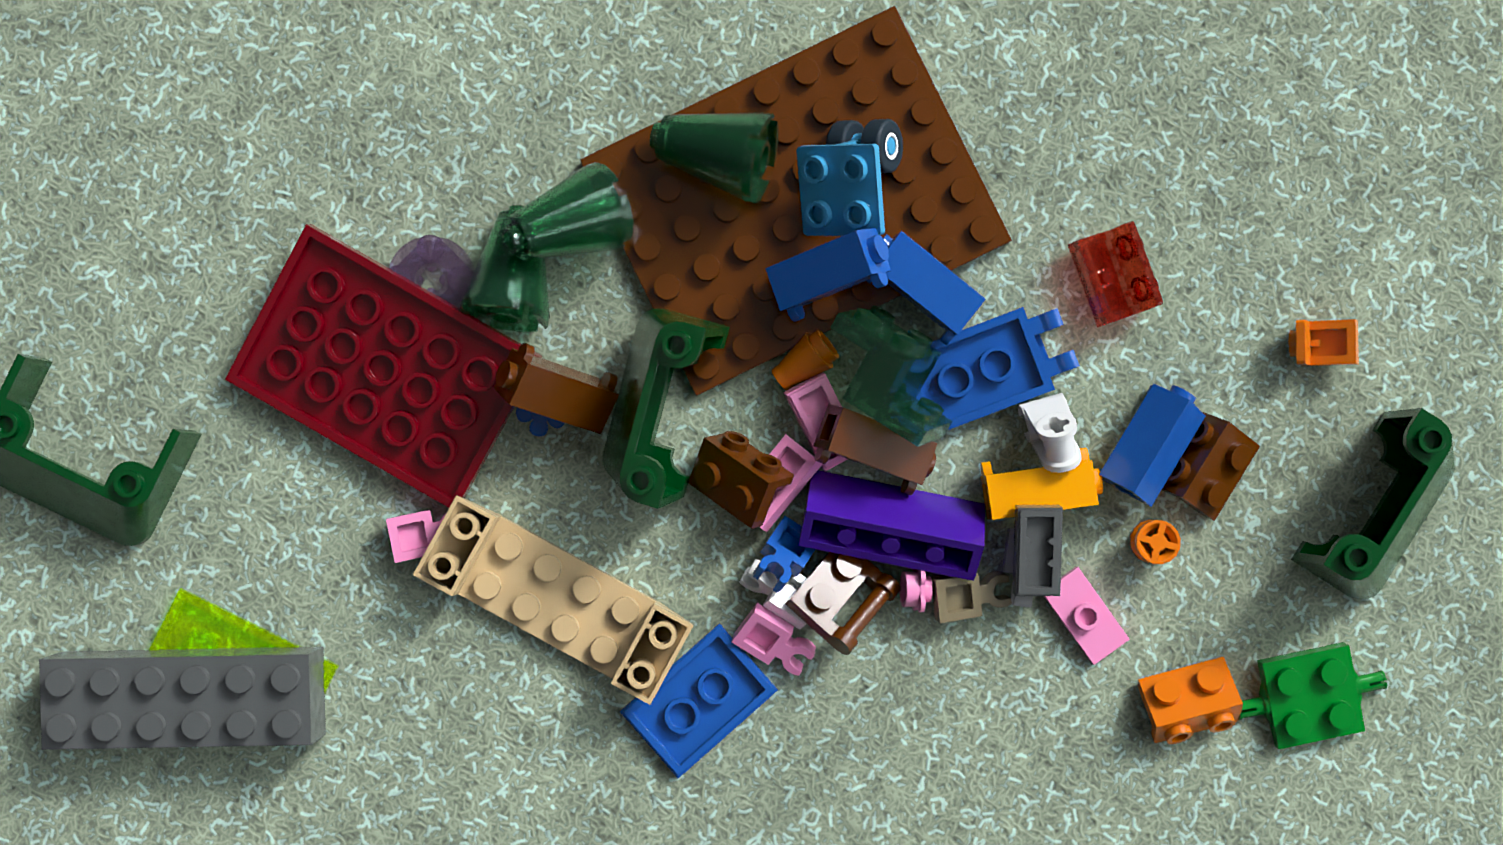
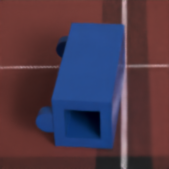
M876 228L855 230L765 268L780 311L787 310L790 319L794 322L805 317L803 306L871 279L876 288L886 286L888 284L886 273L891 271L888 263V246L882 236L878 235Z
M904 232L897 233L893 239L886 234L883 239L888 246V263L891 269L890 272L886 273L888 285L945 330L939 340L947 345L955 335L959 334L986 299Z
M1154 383L1150 385L1146 392V397L1099 473L1104 482L1152 507L1206 417L1194 404L1196 397L1175 385H1172L1170 390Z

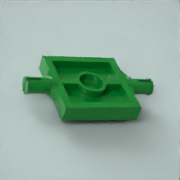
M1344 642L1257 660L1261 679L1259 697L1242 700L1243 707L1238 720L1263 714L1270 724L1274 745L1277 749L1364 732L1365 726L1361 710L1362 693L1387 689L1388 684L1384 681L1387 679L1382 670L1358 676L1353 667L1350 646Z

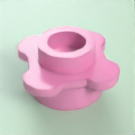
M913 569V572H902L900 576V601L902 607H912L913 610L924 612L926 603H930L932 599L931 577L926 576L925 571Z

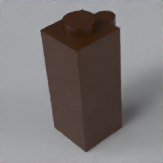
M522 343L518 350L511 349L507 360L503 361L497 370L496 384L494 386V389L509 405L598 434L602 433L619 397V394L614 390L618 381L617 375L605 372L602 378H598L534 356V346L527 343Z
M828 404L813 446L817 447L815 461L825 464L829 460L831 453L903 479L901 492L911 496L915 492L917 484L923 485L925 478L932 473L936 463L935 450L938 443L844 407Z

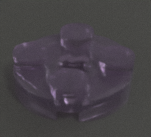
M425 235L421 238L413 239L396 252L390 263L389 269L419 286L425 281L421 276L425 270L433 273L439 269L442 272L439 281L443 286L438 291L431 287L427 290L463 311L467 309L473 299L476 285L474 264L465 250L449 239L434 235Z

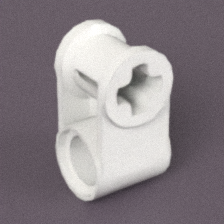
M1058 393L1018 405L1019 416L1024 415L1028 432L1024 433L1029 443L1031 442L1042 466L1048 471L1057 473L1075 469L1082 460L1080 448L1074 439L1077 423L1064 395Z

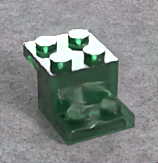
M872 306L870 310L867 308H857L856 310L839 312L830 328L868 351L842 399L917 447L944 437L953 421L942 415L944 409L937 403L921 397L920 400L916 399L941 355V352L931 347L933 341L915 329L910 328L908 332L894 324L896 318L891 313L877 306Z

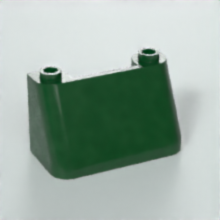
M652 309L646 311L639 318L602 460L605 470L629 499L659 509L685 497L690 476L680 473L675 467L672 459L674 448L654 443L674 368H684L692 364H698L700 355L706 350L712 348L724 349L730 327L669 309Z
M1423 408L1384 412L1373 428V431L1381 437L1384 446V453L1379 461L1398 473L1359 534H1347L1342 537L1332 535L1327 542L1322 544H1311L1302 541L1291 558L1292 561L1352 598L1369 599L1376 596L1383 588L1454 473L1453 441L1449 427L1442 420Z

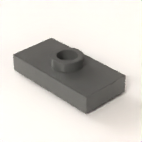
M1015 505L1013 594L1015 596H1060L1062 506Z

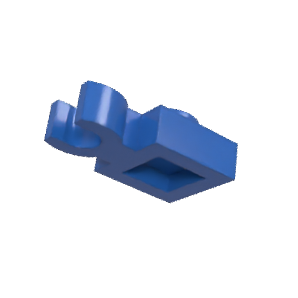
M787 516L783 517L760 551L765 557L762 558L753 572V577L757 580L763 572L773 573L777 578V583L773 588V591L776 593L785 587L791 575L797 577L815 551L812 548L798 546L801 526Z

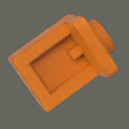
M1296 320V330H1290L1288 345L1290 356L1296 357L1297 364L1301 366L1359 365L1358 320Z

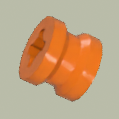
M1148 519L1142 521L1134 527L1130 535L1132 552L1138 559L1146 563L1165 564L1174 559L1180 550L1181 539L1178 531L1172 524L1163 520Z

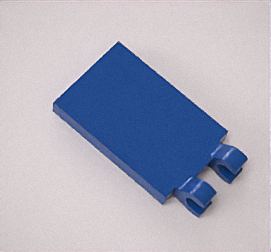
M1024 307L961 330L947 345L938 339L899 354L929 436H934L1053 391L1055 388L1050 377L1080 366L1074 350L1049 358L1040 334L1064 325L1058 308L1028 319Z

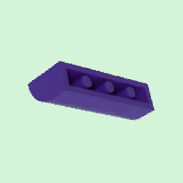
M817 470L810 479L798 546L974 581L985 546V503L915 490L910 496L902 493L900 486Z

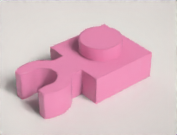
M430 510L387 518L386 523L394 562L423 557L446 513L441 517L440 521L435 522L432 521Z
M756 603L734 632L732 638L733 644L768 665L776 656L782 660L783 667L789 673L798 676L802 672L803 663L796 659L794 655L802 654L812 660L816 646L806 638L791 637L794 626L759 603Z

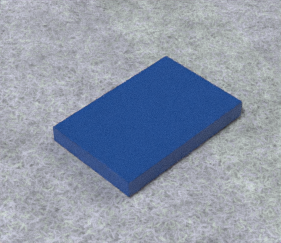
M720 623L672 664L651 705L635 697L620 710V713L677 778L681 777L778 691L776 686L747 653L732 643L733 637Z

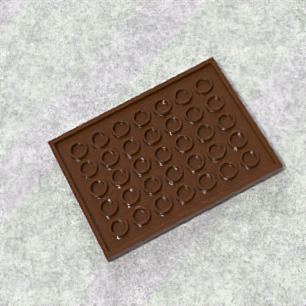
M895 6L580 159L653 309H669L730 327L724 349L712 348L706 350L700 355L698 364H692L683 368L696 396L790 351L806 332L811 335L819 329L826 333L902 296L888 284L884 287L876 288L872 282L869 284L865 281L803 306L805 317L796 322L790 319L787 310L780 311L765 268L841 237L806 236L803 233L796 149L800 146L826 145L828 132L837 121L855 120L865 128L871 120L891 119L900 128L903 139L901 162L894 172L881 173L885 233L880 235L882 238L887 234L893 239L897 233L902 231L951 271L1012 241Z

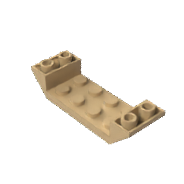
M458 495L452 502L413 573L417 578L448 595L455 596L459 594L612 678V685L651 705L694 626L648 595L500 514Z

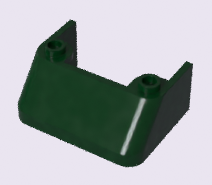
M17 354L0 389V486L121 545L134 546L146 542L152 536L202 434L194 430L172 429L153 468L140 462H123L111 471L105 485L26 447L34 430V419L29 409L52 361L41 357Z

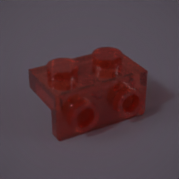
M1133 221L1068 244L1097 328L1163 304L1158 282L1154 277L1143 241Z

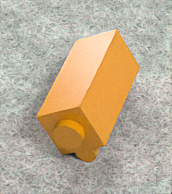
M1086 447L1080 448L1082 457L1080 464L1068 472L1057 473L1048 471L1044 467L993 474L991 462H981V482L987 519L996 520L1015 517V505H1060L1063 507V510L1099 505L1098 495L1103 494L1102 476L1099 475L1100 470L1099 468L1093 469V462L1089 459Z

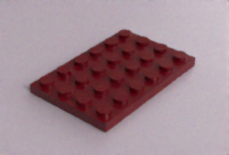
M306 224L225 380L450 508L457 495L462 498L466 497L515 407L509 405L494 389L500 364L507 360L511 349L518 350L521 343L316 226ZM534 352V356L542 358V355Z

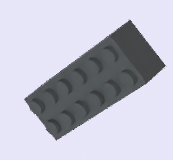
M324 647L63 651L39 659L42 750L312 745L326 735Z

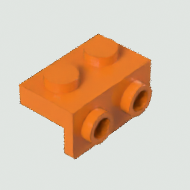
M1224 656L1138 679L1140 695L1152 724L1151 735L1154 743L1167 741L1168 744L1181 743L1191 738L1193 733L1207 729L1213 733L1225 731L1235 725L1242 711L1243 702Z

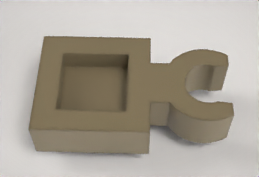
M992 571L986 574L981 581H979L978 573H976L974 581L947 575L931 576L935 619L939 623L983 616L982 604L989 603L997 608H1003L1012 603L1011 598L1007 595L994 596L993 594L997 584L1009 582V576L1002 571Z

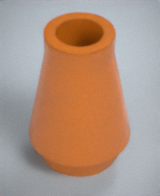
M817 329L811 335L806 332L785 358L772 369V374L785 390H789L794 385L833 368L832 362L839 358V354L821 330Z

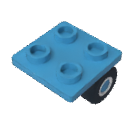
M855 120L837 121L828 132L826 145H804L796 149L803 233L806 236H843L855 230L876 228L878 235L885 233L881 173L894 172L898 168L903 154L902 134L900 128L893 120H871L865 128Z

